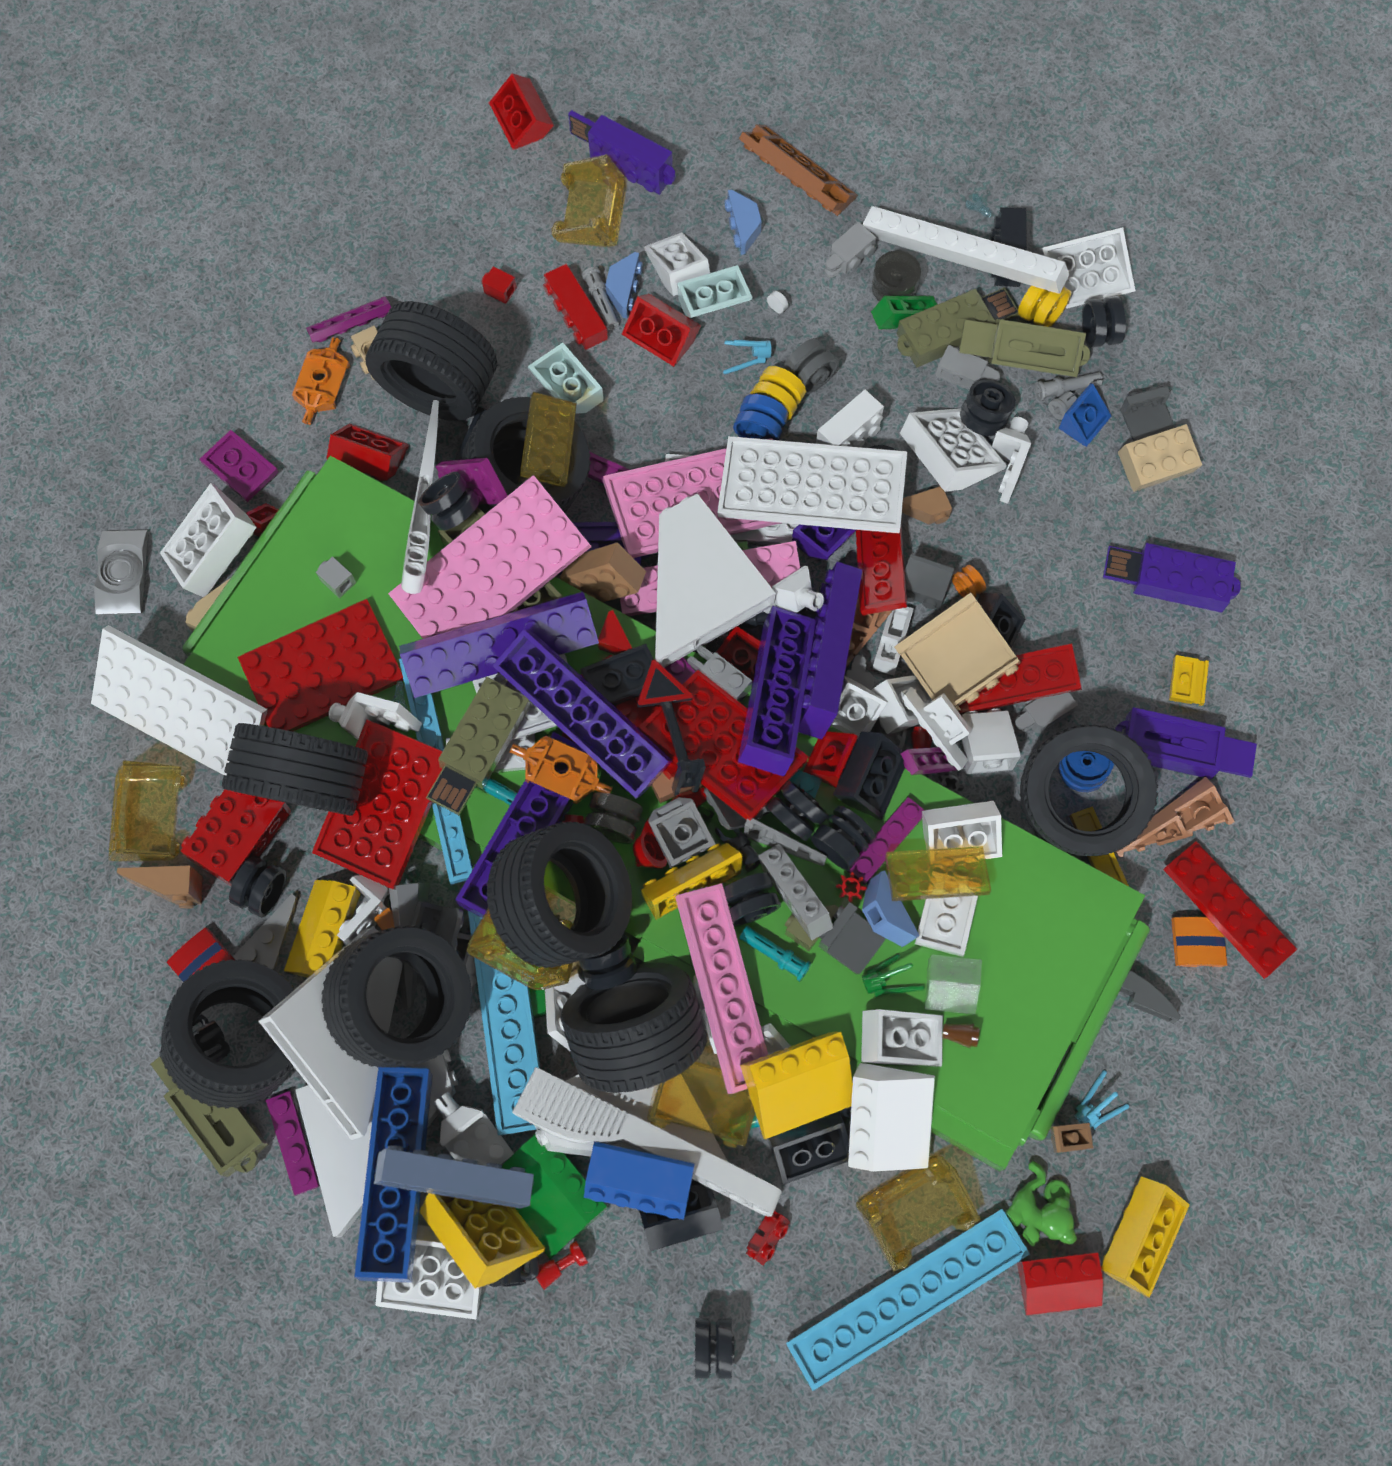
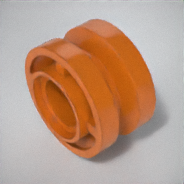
M966 565L961 569V572L958 571L952 575L953 585L963 598L969 593L976 597V594H981L986 590L984 579L971 565Z

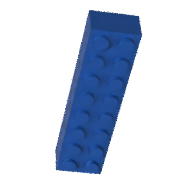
M378 1067L354 1275L360 1281L412 1283L421 1192L374 1184L379 1152L386 1148L388 1149V1146H400L404 1148V1152L413 1153V1150L425 1151L433 1079L431 1071L426 1068Z

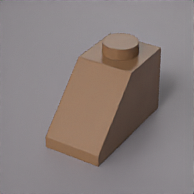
M941 487L903 498L902 513L926 524H941L950 517L952 507L945 491Z
M1090 1123L1050 1128L1054 1153L1093 1148Z

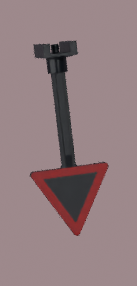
M652 660L637 707L642 708L661 705L678 760V768L672 784L673 794L679 795L681 788L690 786L693 793L698 792L706 766L703 759L691 760L688 758L672 703L693 700V694L656 660Z

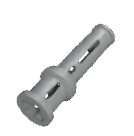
M590 267L582 273V278L589 287L588 293L594 297L607 330L616 328L619 322L607 297L606 284L601 280L600 269L598 267ZM603 303H604L605 306H606V309H607V311H608V314H607L606 311H605V308H604V306H603Z
M1100 372L1063 380L1056 377L1053 378V381H1037L1035 383V393L1038 400L1042 401L1045 397H1060L1064 392L1087 388L1089 384L1101 386L1102 380L1094 379L1102 378Z

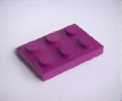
M232 430L227 432L199 459L205 467L246 502H249L279 473L274 465Z

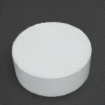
M774 291L767 297L768 305L777 313H782L788 308V301L782 293Z

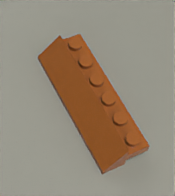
M756 125L752 132H742L739 140L745 143L744 147L747 150L756 153L763 162L773 166L777 173L790 179L793 185L803 189L810 198L820 202L826 210L838 216L857 198L858 195L766 125Z

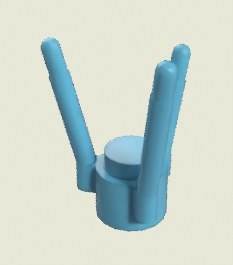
M726 340L724 342L726 345L752 347L753 357L757 356V359L723 371V374L735 372L758 363H765V358L771 357L770 340Z
M1105 1070L1097 1078L1082 1103L1075 1108L1078 1112L1074 1116L1079 1123H1090V1129L1093 1128L1094 1130L1103 1122L1130 1107L1129 1104H1125L1099 1118L1101 1116L1100 1111L1118 1096L1117 1092H1113L1097 1107L1092 1104L1087 1106L1106 1076L1107 1071Z

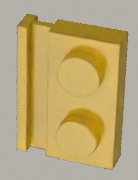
M1175 655L1173 658L1169 700L1203 706L1205 703L1209 661H1200L1196 658Z

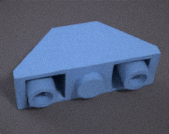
M728 190V199L724 200L726 212L731 214L729 224L730 229L735 230L736 235H733L735 247H739L740 253L743 255L761 233V217L757 203L734 190Z
M634 252L610 266L606 280L607 297L623 318H627L628 312L632 311L634 306L632 295L637 293L638 280H636L637 274L641 275L643 262L639 261L638 252Z
M882 871L867 882L862 911L873 932L901 947L906 946L920 935L886 872Z

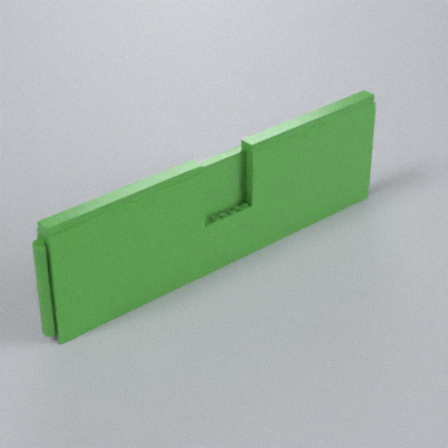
M332 456L328 458L317 475L307 470L184 643L182 650L188 658L183 665L258 704L238 660V656L367 599L401 670L399 646L423 639L388 594L402 582L405 551L415 501ZM431 518L427 561L446 547L438 533L439 528ZM332 556L353 575L356 584L340 599L320 581L316 574L321 563L329 560ZM556 577L549 581L563 597L582 592ZM584 593L597 638H599L608 612L613 610L632 649L647 644L655 660L656 631ZM598 644L564 653L567 663L580 675L581 668L599 662L609 655L615 656L614 654L599 650ZM691 652L683 657L687 661L692 656L703 665L707 662L706 659L695 652ZM404 681L372 695L373 697L400 703L411 713ZM473 681L432 693L445 747L446 739L451 738L477 694ZM751 691L740 702L747 709ZM329 716L294 731L351 746H356L358 741L343 729L339 722L330 720ZM392 724L387 727L417 740L414 730L409 729L408 732H405ZM558 726L536 732L535 743L544 736L551 737L553 732L562 736L563 731ZM832 726L827 730V732L843 733ZM798 732L796 747L810 757L818 738ZM807 762L799 769L803 772ZM597 763V778L599 782L613 787L609 797L596 790L592 791L578 804L573 803L567 815L584 816L586 825L602 833L614 845L622 857L632 888V909L624 934L639 943L632 954L636 963L654 962L678 966L690 976L693 983L696 973L679 909L677 908L655 920L641 894L645 883L652 879L657 881L665 877V873L672 868L668 862L663 868H656L655 866L637 867L635 865L636 857L633 853V843L641 835L644 825L652 812L671 802V799L659 803L652 786L641 797L635 798ZM906 768L902 773L882 820L847 806L833 795L836 788L821 782L815 797L819 805L829 815H834L833 811L838 805L851 810L869 825L875 835L908 797L924 810L974 804L921 774L911 775ZM525 770L493 772L490 778L518 793L525 781ZM477 787L460 813L473 868L510 807L507 803ZM779 791V792L774 796V797H780V798H782L783 800H785L787 803H790V802L784 797V795L782 794V791ZM708 801L697 807L715 845L720 843L722 846L724 844L715 832L716 827L728 838L737 837L733 829L728 830L719 822V816ZM431 805L418 838L442 851L435 815ZM771 811L759 820L764 825L776 831H783L789 834L790 838L821 853L812 843L811 838L807 841L801 839ZM806 818V820L814 827V831H816L821 826L813 823L810 819ZM1001 818L1002 857L930 867L923 834V822L921 820L873 875L875 877L882 871L886 872L917 932L932 872L980 884L963 957L917 945L915 940L901 947L885 939L862 973L855 974L819 948L821 938L817 940L810 951H807L785 935L787 929L785 923L793 913L773 886L769 892L777 894L781 907L759 920L734 926L760 1026L771 1023L790 1046L828 1032H841L849 1055L852 1082L860 1063L935 1076L931 1133L997 1171L1006 1169L1018 1145H1024L1028 1137L1038 1141H1043L1046 1138L1150 932L1149 927L1145 923L1134 919L1145 897L1144 894ZM827 819L822 823L824 825L831 827ZM744 827L739 828L744 833ZM749 839L751 846L758 855L772 848ZM706 850L698 854L699 857H702L703 855L707 854L708 851ZM786 853L824 906L836 905L840 907L842 905L846 907L848 905L849 897L845 895L843 898H840L839 896L843 890L836 887V885H842L843 883L841 875L845 876L846 879L850 878L848 871L838 867L827 858L824 866H820ZM549 861L544 875L545 890L576 907L574 893L568 878L557 865ZM685 861L675 867H678V869H680L683 866L687 865V863ZM742 862L741 873L722 883L723 888L747 876L764 873L761 863L752 871L747 872L746 866ZM850 882L846 883L847 889L845 892L851 891L853 894L857 892L856 885L858 884L856 882L853 884ZM861 890L859 894L862 900L858 899L857 896L853 897L852 904L857 907L856 913L868 921L862 911L866 890ZM833 918V920L831 921V922H832V925H833L834 922L836 921L835 918ZM747 925L750 926V928L768 938L786 951L788 949L792 950L794 955L803 961L811 962L812 964L804 978L800 982L797 981L796 976L785 969H779L777 962L743 940H740L739 937ZM899 954L900 958L879 972L883 974L909 963H912L913 967L886 978V986L882 987V989L920 985L925 987L921 991L883 994L875 997L874 993L868 995L862 975L867 974V970L873 969ZM881 1009L942 1015V1035L944 1024H974V1026L980 1027L978 1046H971L970 1049L942 1038V1066L940 1067L861 1062L862 1011Z

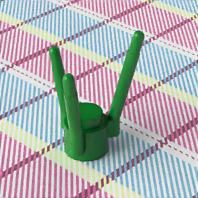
M899 954L877 967L867 970V974L862 975L868 995L874 993L875 997L883 994L921 991L925 987L920 985L882 989V987L886 986V978L913 967V964L909 963L883 974L879 972L900 958Z

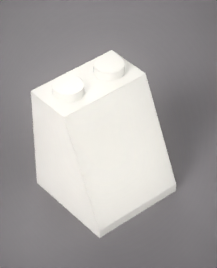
M991 709L987 713H978V711L964 713L962 717L972 729L969 735L962 738L963 753L968 759L965 764L966 774L1013 770L1021 756L1009 712L1001 711V709Z

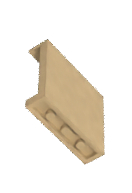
M972 593L966 595L894 646L930 698L934 700L944 693L957 711L961 709L959 705L965 701L971 703L980 696L978 692L985 687L989 690L999 683L998 678L1004 674L1008 677L1019 669L1017 665L1021 663Z

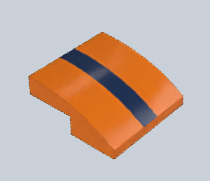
M1207 917L1171 918L1175 966H1227L1225 936Z

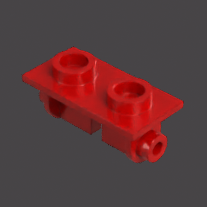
M776 1211L773 1212L771 1217L765 1216L758 1227L761 1231L765 1232V1235L762 1237L757 1233L754 1234L746 1247L748 1249L746 1255L764 1266L766 1261L773 1257L775 1246L779 1239L786 1235L790 1221Z

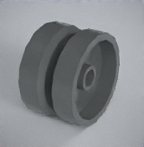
M812 338L794 350L786 360L783 368L793 373L802 381L806 388L805 395L818 390L833 376L839 366V360L831 352H826V346L819 339Z

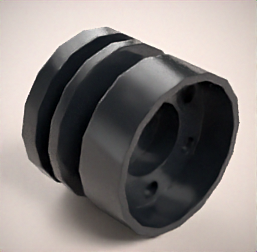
M838 805L833 811L834 815L830 814L827 818L831 827L822 824L810 838L815 847L823 855L827 856V859L838 867L849 871L860 859L856 849L863 852L867 851L869 848L868 844L871 845L877 838L873 830L861 817L846 807Z

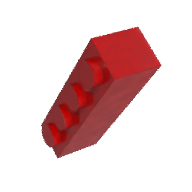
M564 264L545 273L544 290L548 296L552 295L556 310L563 313V320L567 328H572L574 331L573 336L578 345L582 344L584 349L587 350L608 340L606 326L568 265Z

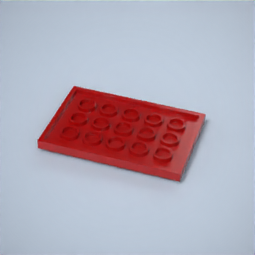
M367 599L238 656V660L258 705L267 709L265 721L268 727L291 732L329 716V710L334 703L347 706L348 701L357 692L372 696L404 681L398 663Z
M697 670L682 684L693 694V700L672 703L688 758L691 760L703 759L706 768L701 784L743 818L751 821L798 772L809 757L796 747L794 760L784 777L739 763L738 758L748 709ZM660 706L638 729L677 764V756L662 707Z
M366 719L355 746L366 750L368 753L367 763L363 765L366 768L364 777H361L363 779L361 789H358L360 791L359 799L355 801L357 803L356 811L352 816L328 811L311 853L395 890L396 886L400 883L433 803L426 799L442 771L438 759L443 751Z

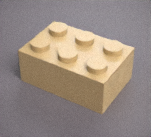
M1187 424L1125 444L1118 451L1133 492L1193 473L1202 466Z

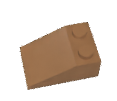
M191 866L117 868V873L131 884L179 905V908H194V905L201 904L203 876Z

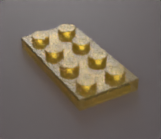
M536 392L532 393L520 476L530 478L534 475L538 481L565 487L568 478L577 403Z
M983 846L886 852L885 854L892 901L990 895L991 893Z

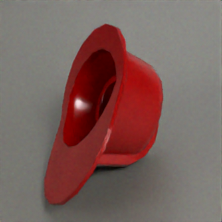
M647 820L641 835L633 843V853L636 857L635 865L637 867L655 866L656 868H663L666 866L667 860Z

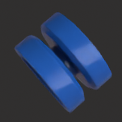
M749 394L745 396L739 410L740 413H738L733 425L735 433L742 438H773V440L779 441L782 428L788 417L787 409L777 400L765 395Z
M1078 751L1064 757L1059 762L1058 771L1062 781L1069 788L1077 792L1089 793L1098 790L1105 784L1114 767V763L1101 754L1090 751Z

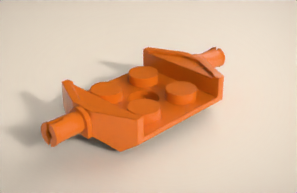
M331 338L329 348L312 349L307 352L292 393L294 400L306 409L302 419L304 424L308 422V425H311L314 413L336 408L335 400L346 369H350L348 360L343 355L337 353L340 343L338 338ZM320 373L325 374L324 379L320 381L314 379Z
M544 736L531 748L528 747V749L513 743L510 749V753L525 760V782H533L573 800L575 804H578L592 791L596 790L608 797L613 787L599 782L597 778V762L591 756L553 738ZM558 762H564L568 765L569 769L566 773L559 774L555 771L554 766Z

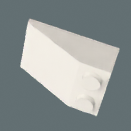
M682 232L644 246L662 283L673 296L678 295L677 283L710 274L708 259Z
M915 675L887 679L871 690L887 701L879 715L880 725L887 734L900 732L919 724L918 718L905 706L902 699L907 689L913 687L925 704L932 701Z
M881 1009L862 1011L861 1062L942 1066L943 1016Z

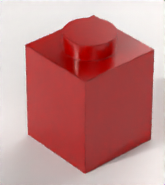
M494 266L482 278L484 293L504 304L508 302L517 289L515 277Z

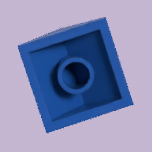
M1094 384L1088 385L1064 414L1059 426L1060 430L1086 447L1112 417Z

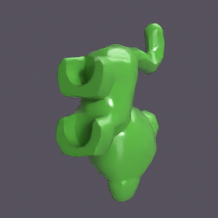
M1034 1161L1029 1162L1028 1168L1037 1175L1036 1179L1027 1182L1021 1190L1016 1192L1011 1207L1006 1211V1216L1015 1228L1021 1223L1026 1227L1022 1236L1032 1247L1039 1241V1231H1042L1049 1239L1060 1240L1066 1244L1075 1243L1077 1237L1073 1229L1074 1221L1069 1210V1199L1067 1196H1060L1055 1198L1052 1203L1043 1206L1042 1209H1038L1033 1192L1046 1184V1172L1040 1164Z

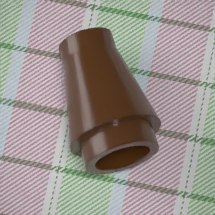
M944 1024L942 1038L971 1049V1046H978L980 1027H976L974 1024Z

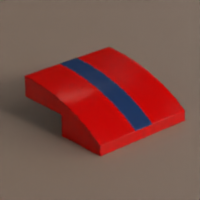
M205 927L169 958L167 964L184 982L188 980L191 974L194 975L195 971L202 970L206 965L209 966L211 963L235 959L208 927Z

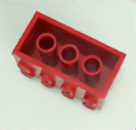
M224 789L220 796L217 795L210 804L211 809L206 816L202 815L199 818L194 833L184 839L181 845V852L190 861L232 886L233 880L244 862L252 856L258 858L261 856L290 815L291 810L285 802Z

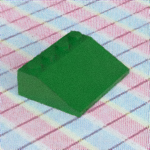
M536 1135L523 1144L501 1167V1169L510 1170L511 1167L524 1168L525 1173L534 1174L530 1206L515 1209L545 1247L544 1252L550 1260L608 1209L604 1202H596L584 1198L586 1180L564 1153L547 1151L545 1145L541 1146Z

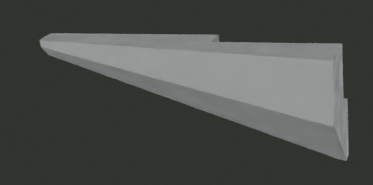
M429 883L396 886L395 890L389 888L395 927H411L417 901L427 902ZM400 960L403 964L399 980L403 1008L409 1009L413 1008L418 973L409 964Z

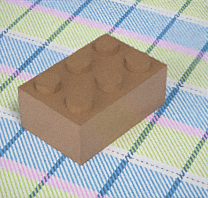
M617 542L583 553L563 569L560 579L601 602H607L638 593L646 571Z

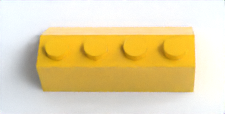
M315 880L284 972L309 978L342 949L344 942L337 934L340 932V926L346 920L353 918L361 894L355 886L331 880Z
M1141 1176L1134 1188L1130 1203L1123 1213L1119 1228L1114 1233L1111 1246L1103 1258L1101 1270L1113 1279L1150 1298L1190 1204L1167 1185Z

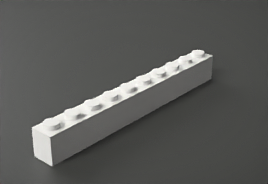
M871 206L863 222V226L875 235L877 240L1060 294L1069 276L1066 263L1063 261Z

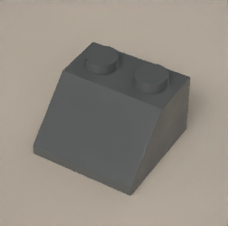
M910 554L905 569L907 601L922 603L928 609H940L954 568Z

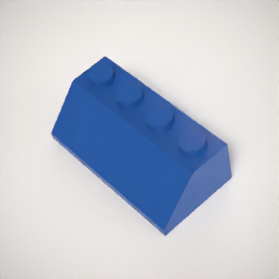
M594 1141L585 1183L584 1198L596 1202L601 1201L615 1204L619 1207L633 1208L645 1213H656L669 1218L684 1220L695 1163Z

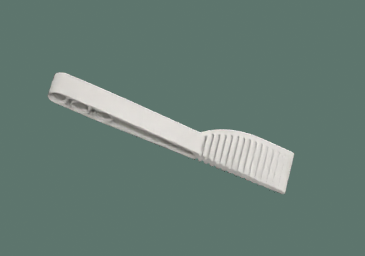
M433 400L404 558L401 587L410 594H417L422 591L426 573L431 515H427L418 502L423 492L432 484L439 406V401Z
M535 1067L512 1112L514 1115L553 1135L583 1144H594V1141L604 1144L623 1142L640 1152L695 1163L692 1179L765 1216L771 1217L782 1193L776 1186L630 1113L627 1114L626 1111H621L620 1108L613 1107L614 1105L608 1104L606 1101H602L600 1098H596L594 1095H590L588 1092H584Z

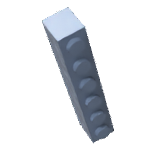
M388 1146V1149L386 1148L379 1152L374 1184L520 1209L530 1206L534 1174L525 1173L524 1168L511 1167L510 1170L501 1169L502 1165L496 1163H487L486 1166L478 1165V1161L474 1159H462V1162L455 1161L453 1156L445 1154L432 1157L428 1156L429 1152L423 1150H413V1153L404 1152V1148L400 1146Z

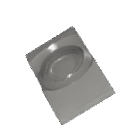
M147 530L102 531L97 549L98 574L94 584L96 615L142 614L148 541Z

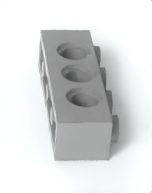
M780 844L758 855L763 872L769 874L774 888L811 941L833 929L829 912Z

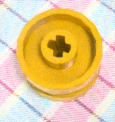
M1030 286L1020 303L1018 315L1027 321L1034 319V325L1052 327L1065 310L1071 297V291L1063 286L1060 294Z
M769 366L765 368L759 382L755 384L750 394L765 395L783 404L788 411L786 420L788 421L792 418L797 405L801 403L805 396L806 388L802 381L788 370L777 366Z

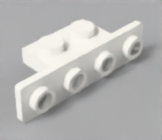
M910 687L902 696L905 706L915 714L921 727L929 732L934 744L945 753L948 762L955 766L958 771L961 770L968 759L956 745V742L969 735L972 729L944 693L928 704H925L913 687Z

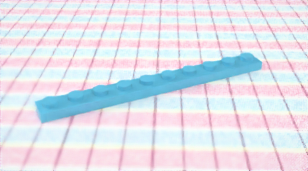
M399 659L411 714L422 723L419 732L415 731L417 740L443 751L445 746L433 695L430 693L414 698L402 659ZM432 803L449 881L451 884L466 881L473 867L461 815L458 816Z

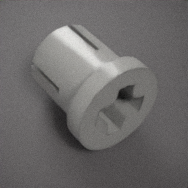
M1067 391L1058 399H1053L1048 404L1050 413L1055 418L1062 420L1064 414L1077 400V397L1073 396L1072 392Z

